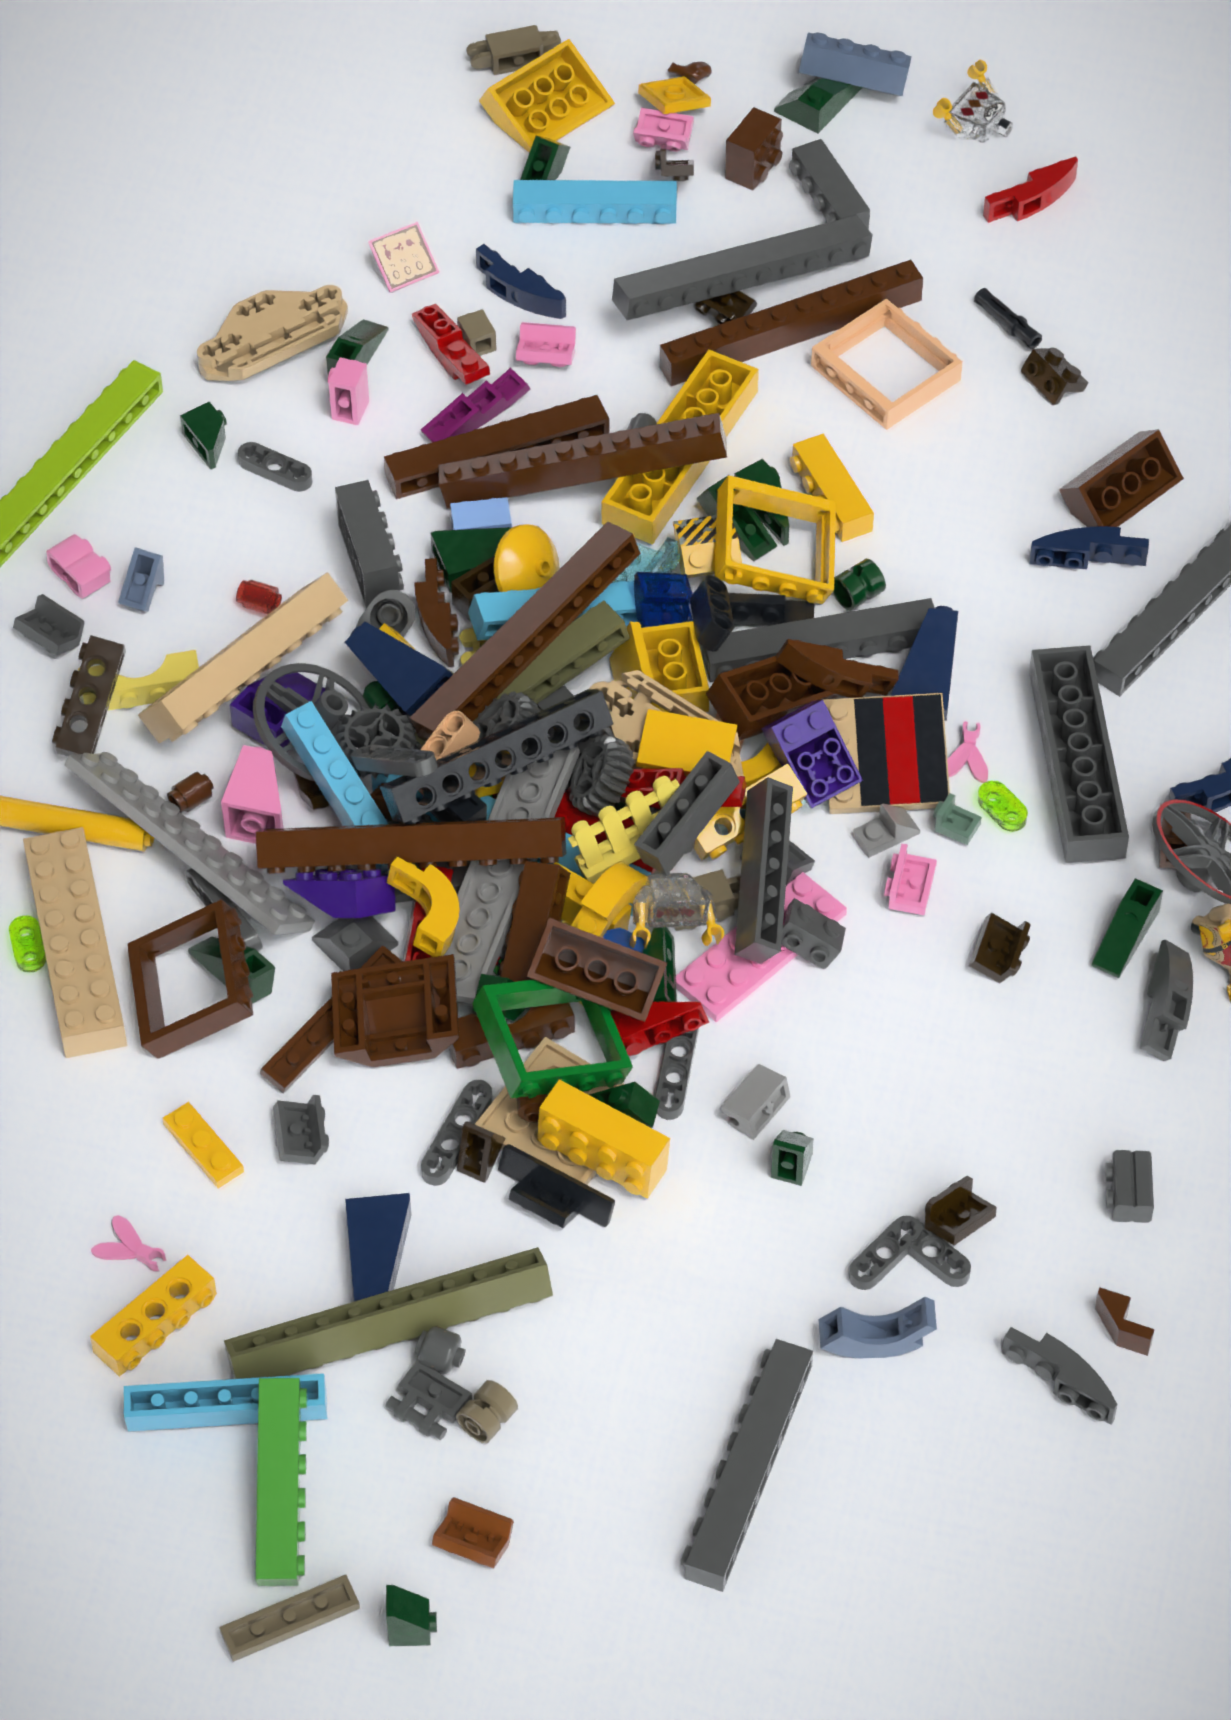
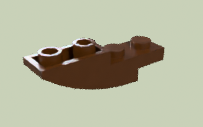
M437 558L425 559L426 582H414L420 623L430 646L438 657L448 667H454V655L459 654L458 637H453V632L458 631L457 614H451L450 602L446 603L445 593L440 592V587H445L444 570H438Z
M787 639L776 655V660L802 679L829 692L848 698L863 697L866 692L887 696L899 680L897 669L843 659V649L827 645Z

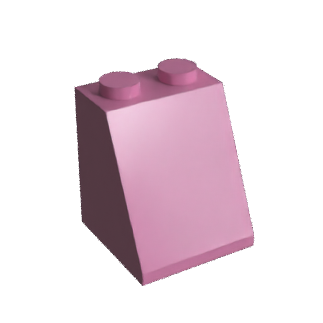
M243 745L221 800L226 838L256 844V831L283 828L272 751L262 747Z

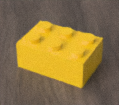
M694 622L642 628L654 680L704 712H709V699L706 696L709 685L699 642L695 634ZM654 702L651 703L653 706H655V707L658 708L659 710H661V711H663V712H668V711H666L665 709H663L662 707H660V706H658L657 704H655Z

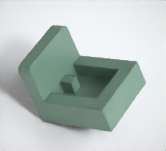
M949 793L944 802L939 801L934 810L933 817L936 818L935 831L968 845L981 825L982 817L956 806V795Z

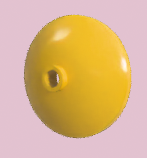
M521 524L512 527L503 535L496 549L494 576L499 592L541 588L560 569L558 553L551 538L544 530L535 525Z

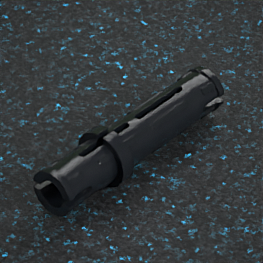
M982 288L976 293L974 302L1003 324L1011 336L1018 337L1030 349L1036 348L1041 343L1042 334L1033 329L1027 323L1025 317L1014 313L987 288Z

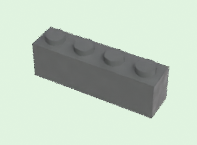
M818 139L792 148V160L789 163L791 172L794 176H798L805 193L811 195L816 209L823 213L826 222L857 215L869 229L870 208L823 140Z
M709 751L704 754L635 842L634 846L643 863L666 876L670 873L740 783L731 763Z

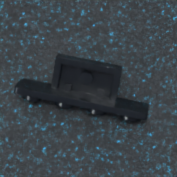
M728 593L734 624L770 626L814 618L815 604L808 601L785 600L786 595Z
M511 1144L503 1147L498 1170L519 1181L511 1189L509 1200L561 1228H564L578 1214L603 1227L610 1223L615 1206L613 1198Z

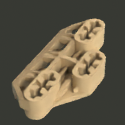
M325 285L312 292L265 290L238 302L232 307L216 337L202 343L198 347L197 357L200 374L206 380H244L340 334L348 314V305L342 298L341 289L335 285Z
M639 670L622 673V680H612L607 683L605 681L597 682L589 688L602 691L614 723L609 726L613 736L625 741L633 751L632 758L635 761L631 767L632 769H646L636 767V761L648 709L661 711L653 706L652 702L670 713L719 721ZM626 687H630L638 692L634 699L630 698L632 692L626 689ZM736 732L733 756H731L730 763L737 776H744L740 758L738 732Z

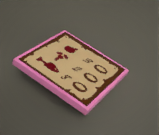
M418 222L368 241L389 292L439 273Z

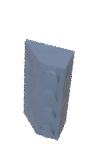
M808 32L799 73L903 96L912 56L898 50L888 51L872 44L862 45L846 38L836 39L828 37L824 33Z

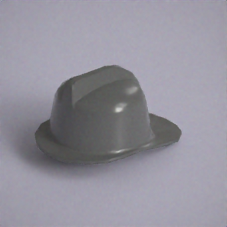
M386 590L379 593L371 601L359 618L356 627L365 621L379 629L385 623L404 637L415 620L416 608L412 599L407 594L399 590Z

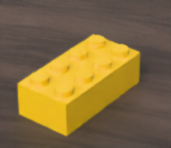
M558 1080L539 1107L537 1140L544 1147L552 1151L557 1150L577 1165H585L591 1168L603 1179L619 1183L631 1194L641 1195L648 1199L667 1171L671 1138L575 1087Z

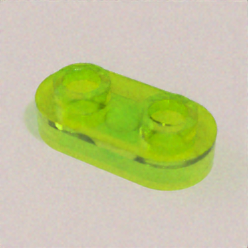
M987 781L979 787L978 803L980 807L1002 829L1015 832L1025 827L1028 810L1003 783Z
M19 916L9 925L15 963L23 972H36L46 963L40 925L32 916Z

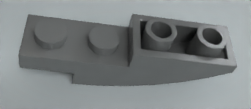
M1165 939L1161 941L1147 995L1153 998L1140 1045L1141 1049L1162 1061L1172 1059L1178 1032L1187 1029L1193 998V969L1190 955L1185 950Z
M1010 1327L1004 1336L1002 1353L1006 1354L1011 1361L1034 1369L1042 1378L1054 1380L1053 1394L1057 1395L1065 1404L1081 1408L1097 1421H1105L1110 1425L1113 1424L1118 1404L1105 1382L1090 1364L1066 1344L1047 1332L1039 1342Z

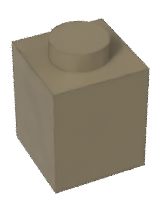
M483 309L457 317V326L462 330L463 339L479 356L497 351L496 331Z

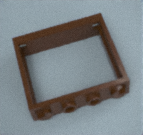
M222 899L127 943L141 1046L158 1059L254 1015L251 998L254 996L248 982L250 970L244 956L246 945L240 930L242 920L238 917L236 909L231 908ZM217 928L228 998L165 1026L155 957Z

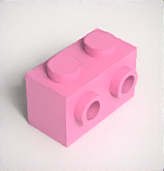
M340 357L336 367H332L328 375L332 420L359 425L369 404L367 364Z

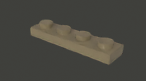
M343 1575L220 1626L219 1629L234 1662L360 1609V1604L347 1575Z

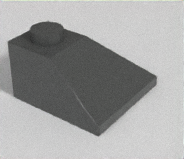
M373 916L338 918L312 936V941L343 971L361 968L382 945L390 951L399 945V942Z

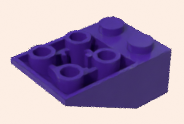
M300 673L287 674L275 681L286 689L288 687L308 701L313 700L317 683ZM266 677L248 685L230 704L232 727L263 745L265 744L258 733L254 721L253 702L259 685ZM322 687L321 695L325 691L324 687ZM266 696L264 705L266 721L274 738H277L284 733L281 726L287 713ZM286 739L280 746L282 748L287 746L290 740Z
M823 700L811 701L761 728L781 766L789 764L807 792L804 800L810 808L863 781Z
M327 868L315 869V875L314 872H296L295 878L283 880V885L333 918H362L396 911L395 888L387 883L388 874H381V869L362 870L363 874L362 872H357V869H346L339 871L338 874V872L327 871Z

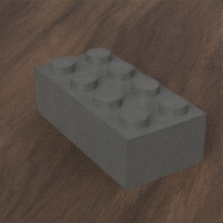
M369 480L335 487L338 526L365 607L367 608L371 601L381 592L386 590H404L402 576L398 573L403 571L399 554L394 555L393 550H395L393 535L385 530L388 528L387 518L384 511L379 512L378 507H381L377 490L372 491Z

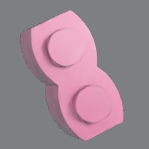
M76 534L46 551L47 562L50 568L82 599L111 582V566L107 559L103 556L99 557L94 553L89 541L86 539L82 540Z

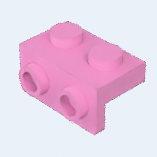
M641 108L637 128H634L633 131L635 141L645 147L667 144V150L670 151L688 150L694 117L677 113L663 114L658 110Z
M522 322L520 325V340L516 349V361H523V363L528 365H536L539 362L550 363L555 367L572 365L575 354L576 327Z
M901 844L899 854H893L890 871L895 873L893 878H887L884 895L890 896L889 909L925 915L937 860L907 854L908 844Z

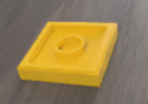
M685 76L639 84L638 93L663 114L711 107V97Z

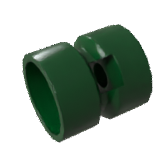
M867 558L852 566L850 571L846 570L834 577L833 594L839 604L849 611L865 603L867 598L871 599L886 589V582L881 570L872 560Z

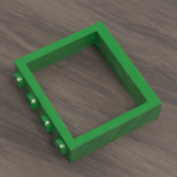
M536 980L483 985L472 1003L510 1099L527 1096L530 1099L537 1095L549 1094L558 1080L582 1092L604 1086L613 1088L614 1085L622 1084L633 1068L609 1008ZM582 1001L607 1062L526 1072L502 1011Z

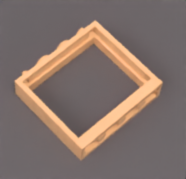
M888 299L883 300L814 345L811 357V366L886 430L961 381L963 362L957 357V354L950 352L936 337H932L918 322L909 318L901 308H897ZM884 326L939 371L894 402H891L838 357Z

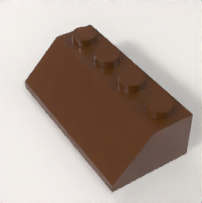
M1156 429L1139 431L1064 485L1059 491L1071 514L1087 527H1119L1183 480L1184 477L1160 430Z
M549 918L527 977L645 1022L667 962Z

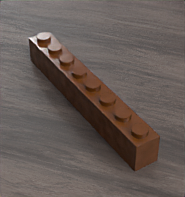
M598 395L581 398L563 405H557L539 412L529 413L525 416L384 456L385 476L395 498L400 499L439 487V465L608 434L610 433V418Z

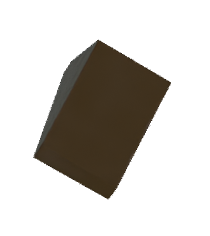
M466 1121L462 1129L457 1171L485 1183L489 1178L506 1138Z

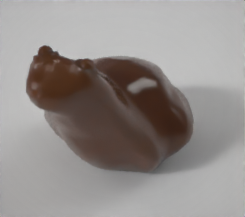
M702 61L692 62L686 66L672 62L667 69L669 73L679 77L685 76L694 84L702 78L710 76L712 73L711 66Z

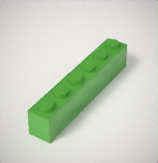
M259 1378L256 1582L258 1586H299V1576H305V1555H299V1542L306 1541V1522L300 1521V1508H306V1488H300V1475H306L307 1458L306 1454H300L301 1442L307 1441V1421H301V1408H307V1388H301L300 1378Z

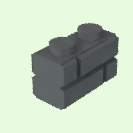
M1115 1150L1112 1153L1111 1162L1105 1163V1181L1111 1182V1190L1106 1191V1209H1112L1115 1222L1134 1221L1149 1223L1152 1221L1154 1210L1152 1154L1150 1151L1135 1150L1131 1152L1130 1150Z

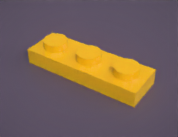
M189 1101L162 1118L164 1126L218 1189L244 1172L243 1164Z

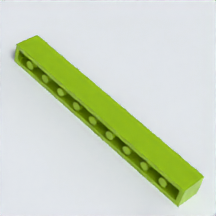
M133 360L126 368L119 372L118 377L109 386L103 389L101 395L86 407L84 413L76 422H72L61 438L53 442L46 454L36 460L30 471L25 476L19 478L15 487L0 499V568L163 393L160 372Z

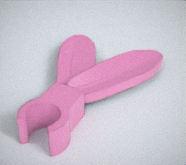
M965 721L962 727L964 743L947 759L949 777L956 775L967 762L974 778L981 783H986L988 780V768L981 753L975 746L976 739L980 735V723H976L975 731H968V722Z
M118 1215L113 1217L112 1226L122 1243H100L91 1249L95 1257L104 1260L137 1258L138 1261L148 1265L152 1271H159L157 1262L152 1261V1259L159 1257L166 1261L165 1253L162 1249L142 1244L131 1223L126 1218Z

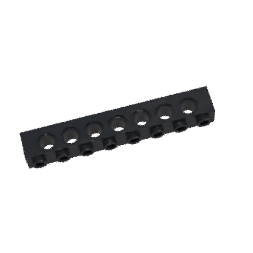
M587 689L436 760L439 768L429 775L422 777L401 776L380 786L392 820L405 823V825L414 824L422 819L421 815L429 811L438 812L446 809L449 806L448 802L452 800L469 798L475 794L474 790L482 786L491 787L499 784L502 781L501 777L507 774H520L528 769L527 765L535 761L541 763L554 757L553 753L560 749L564 751L573 749L580 744L579 740L586 737L595 738L604 734L605 728L614 723L602 691ZM576 715H579L580 724L575 728L574 718ZM553 726L554 736L549 741L548 730ZM525 739H527V740H528V748H527V750L523 753V752H522V749H521V745H522V742H523ZM501 751L502 761L497 765L495 757ZM475 763L476 773L473 777H470L469 768ZM448 775L450 779V784L448 788L444 790L442 787L443 779ZM422 788L423 798L420 802H417L416 793Z

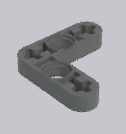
M901 1216L852 1262L849 1279L851 1284L857 1289H871L906 1255H910L947 1285L961 1287L970 1279L971 1264L963 1254L949 1243L925 1229V1225L912 1216ZM901 1229L904 1231L913 1230L912 1235L907 1233L900 1239ZM932 1245L940 1250V1254L936 1257H928L922 1250L926 1246ZM881 1247H889L895 1254L891 1258L885 1259L877 1254V1250ZM871 1267L870 1277L868 1275L858 1276L859 1270L866 1272ZM958 1267L962 1268V1273H960V1272H955L954 1274L950 1273V1269H951V1268H953V1269H957Z

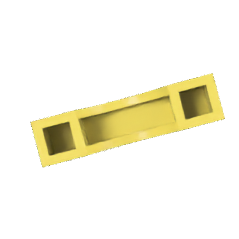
M196 650L166 654L161 667L144 677L130 678L119 675L108 711L132 708L155 702L199 668ZM102 665L91 666L88 672L92 676H100L104 673L105 668ZM91 692L83 694L84 704H91L96 699V695Z

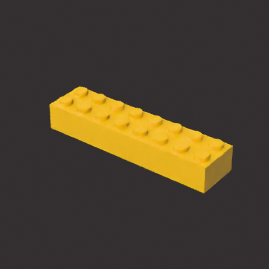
M708 349L656 424L719 413L727 437L758 392L759 369ZM710 461L618 477L601 501L602 524L610 522L633 533L635 538L653 545Z

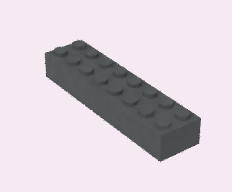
M1091 645L1032 650L1029 674L1065 863L1124 859L1127 854L1129 834Z

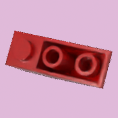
M652 1002L645 1022L614 1010L610 1011L628 1056L637 1055L643 1050L668 1042L674 1037L694 1031L710 1023L701 1002Z

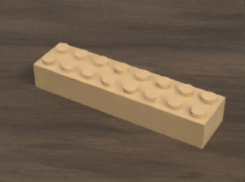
M328 572L302 587L138 714L139 718L158 743L168 738L171 742L175 741L198 726V722L202 719H206L216 712L221 704L228 702L239 694L240 689L257 680L262 672L282 660L281 657L298 648L303 640L323 628L322 625L343 612L340 607L349 600Z
M80 827L23 838L65 1057L71 1058L126 1047L128 1045L84 829Z

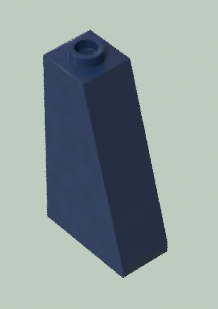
M937 606L928 609L900 672L899 680L895 684L890 696L942 693L944 721H947L959 611L953 610L948 606Z
M365 621L351 632L350 637L344 642L403 711L410 716L454 674L443 665Z
M410 1193L345 1199L355 1302L394 1290L412 1216Z

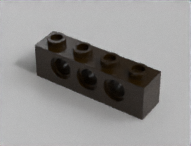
M90 635L88 643H82L78 656L82 663L79 671L74 670L70 681V687L74 689L71 698H65L61 710V715L65 716L62 727H56L52 743L56 744L57 754L69 756L95 753L125 657L126 649L124 644ZM96 664L102 665L105 671L100 676H92L88 672L90 667ZM86 692L96 695L95 701L91 704H83L80 701V697ZM77 720H82L88 725L83 732L78 733L71 729L72 724Z

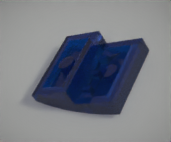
M636 572L634 575V598L637 620L640 622L641 628L693 621L689 608L690 597L693 593L687 574Z

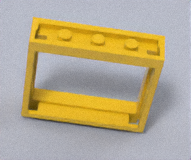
M728 475L719 487L717 494L714 576L728 584H739L752 587L757 591H769L786 595V597L807 600L809 603L823 604L834 591L836 501ZM733 503L816 523L815 581L731 561Z

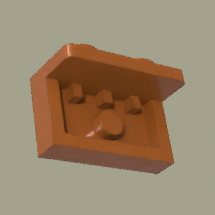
M453 1497L449 1502L447 1516L433 1535L432 1545L494 1569L509 1547L514 1521L506 1516Z

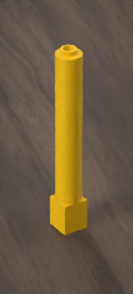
M0 795V826L42 834L83 827L87 842L143 852L146 851L148 846L152 847L155 838L130 818Z

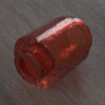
M252 579L249 581L243 580L236 594V601L241 603L242 607L264 614H269L277 608L282 600L278 587Z

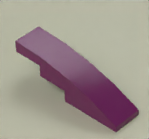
M510 367L492 384L486 380L468 397L462 393L421 429V432L431 442H435L450 436L473 431L509 408L531 389L528 383Z

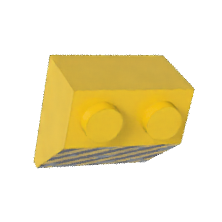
M717 515L673 521L682 579L715 574ZM732 520L731 561L742 563L739 539Z

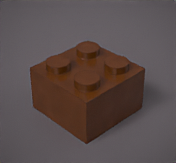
M755 107L751 109L726 140L725 179L752 191L760 182L766 180L769 171L774 165L777 166L783 154L781 151V141L783 138L781 118Z

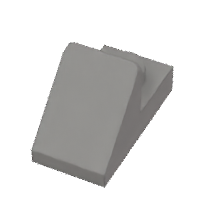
M883 803L880 805L879 818L853 829V838L869 858L919 835L921 830L905 809Z

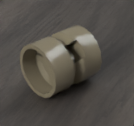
M486 1380L474 1393V1400H469L456 1414V1420L461 1428L476 1441L485 1444L489 1443L501 1429L500 1423L505 1424L518 1410V1403L512 1394L502 1385L492 1380Z

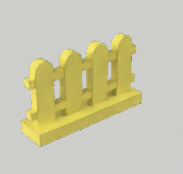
M667 776L659 777L653 783L654 791L644 796L640 791H634L627 796L626 807L617 811L613 806H606L599 812L600 821L589 826L587 821H579L573 825L571 829L573 836L569 837L568 840L572 848L577 846L580 854L574 859L586 880L594 884L612 865L618 862L629 865L641 858L634 844L660 812L651 814L649 806L659 802L662 809L680 786L676 779L670 781ZM631 816L634 825L625 829L622 821ZM604 831L607 840L598 844L595 835Z

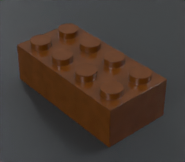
M776 656L719 674L706 693L722 721L737 725L739 741L763 733L761 728L811 701L836 699L839 696L797 676L776 660Z

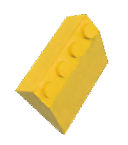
M567 39L489 87L479 100L493 122L529 153L535 136L547 137L558 141L615 104L570 39Z

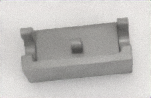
M758 1064L721 1106L723 1113L733 1117L727 1123L754 1140L791 1097L787 1078Z

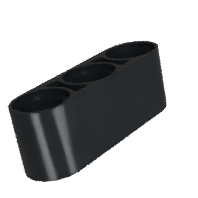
M707 575L690 597V605L697 641L705 649L715 652L719 650L733 631L734 622L726 585L719 578Z

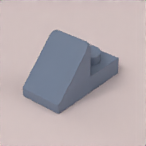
M137 547L134 548L118 603L142 611H149L156 585H164L162 555Z

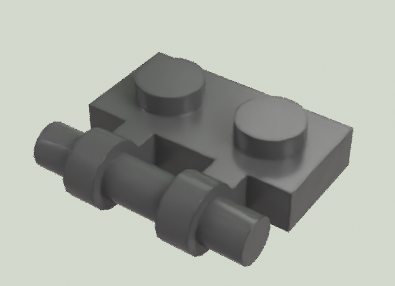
M417 1360L398 1384L399 1391L406 1396L402 1401L391 1396L386 1402L385 1407L394 1412V1416L402 1422L407 1420L419 1427V1432L427 1437L432 1435L442 1440L447 1433V1428L438 1424V1422L443 1417L454 1423L456 1421V1414L469 1400H472V1393L430 1367L420 1364ZM417 1403L430 1409L426 1416L413 1409Z

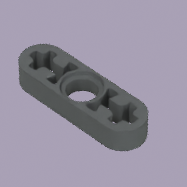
M247 442L239 447V465L243 469L297 492L305 491L312 486V470L307 464L255 442ZM273 463H279L283 466L279 470L268 469V466Z

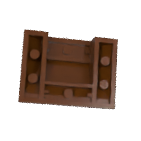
M454 954L331 973L335 1057L370 1067L394 1065L436 1058L459 1039Z

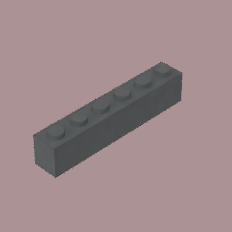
M769 777L747 791L734 954L759 964L781 952L793 786Z

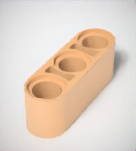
M452 711L444 717L420 750L434 752L435 758L438 760L476 742L480 735L479 728L462 712ZM420 788L418 791L423 795V790Z

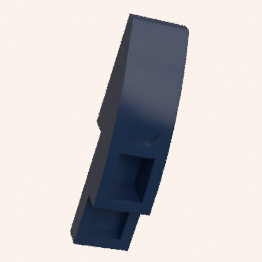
M485 244L476 248V268L486 275V288L506 302L534 314L557 319L566 317V297L560 290H556L548 284L543 276L537 275L530 268L520 273L514 265H510L497 251L490 249Z
M1083 527L1059 531L1032 541L1029 564L1086 570L1088 568V561L1146 566L1149 539L1120 536L1121 527Z
M1231 758L1221 763L1220 773L1217 775H1207L1203 779L1189 783L1183 782L1175 787H1171L1168 801L1176 799L1191 801L1214 812L1230 807Z

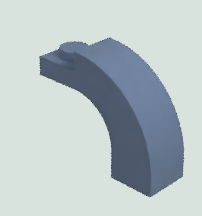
M926 1296L892 1314L869 1316L839 1307L818 1319L821 1349L840 1356L859 1359L887 1358L909 1353L923 1347V1337L937 1330L935 1300Z

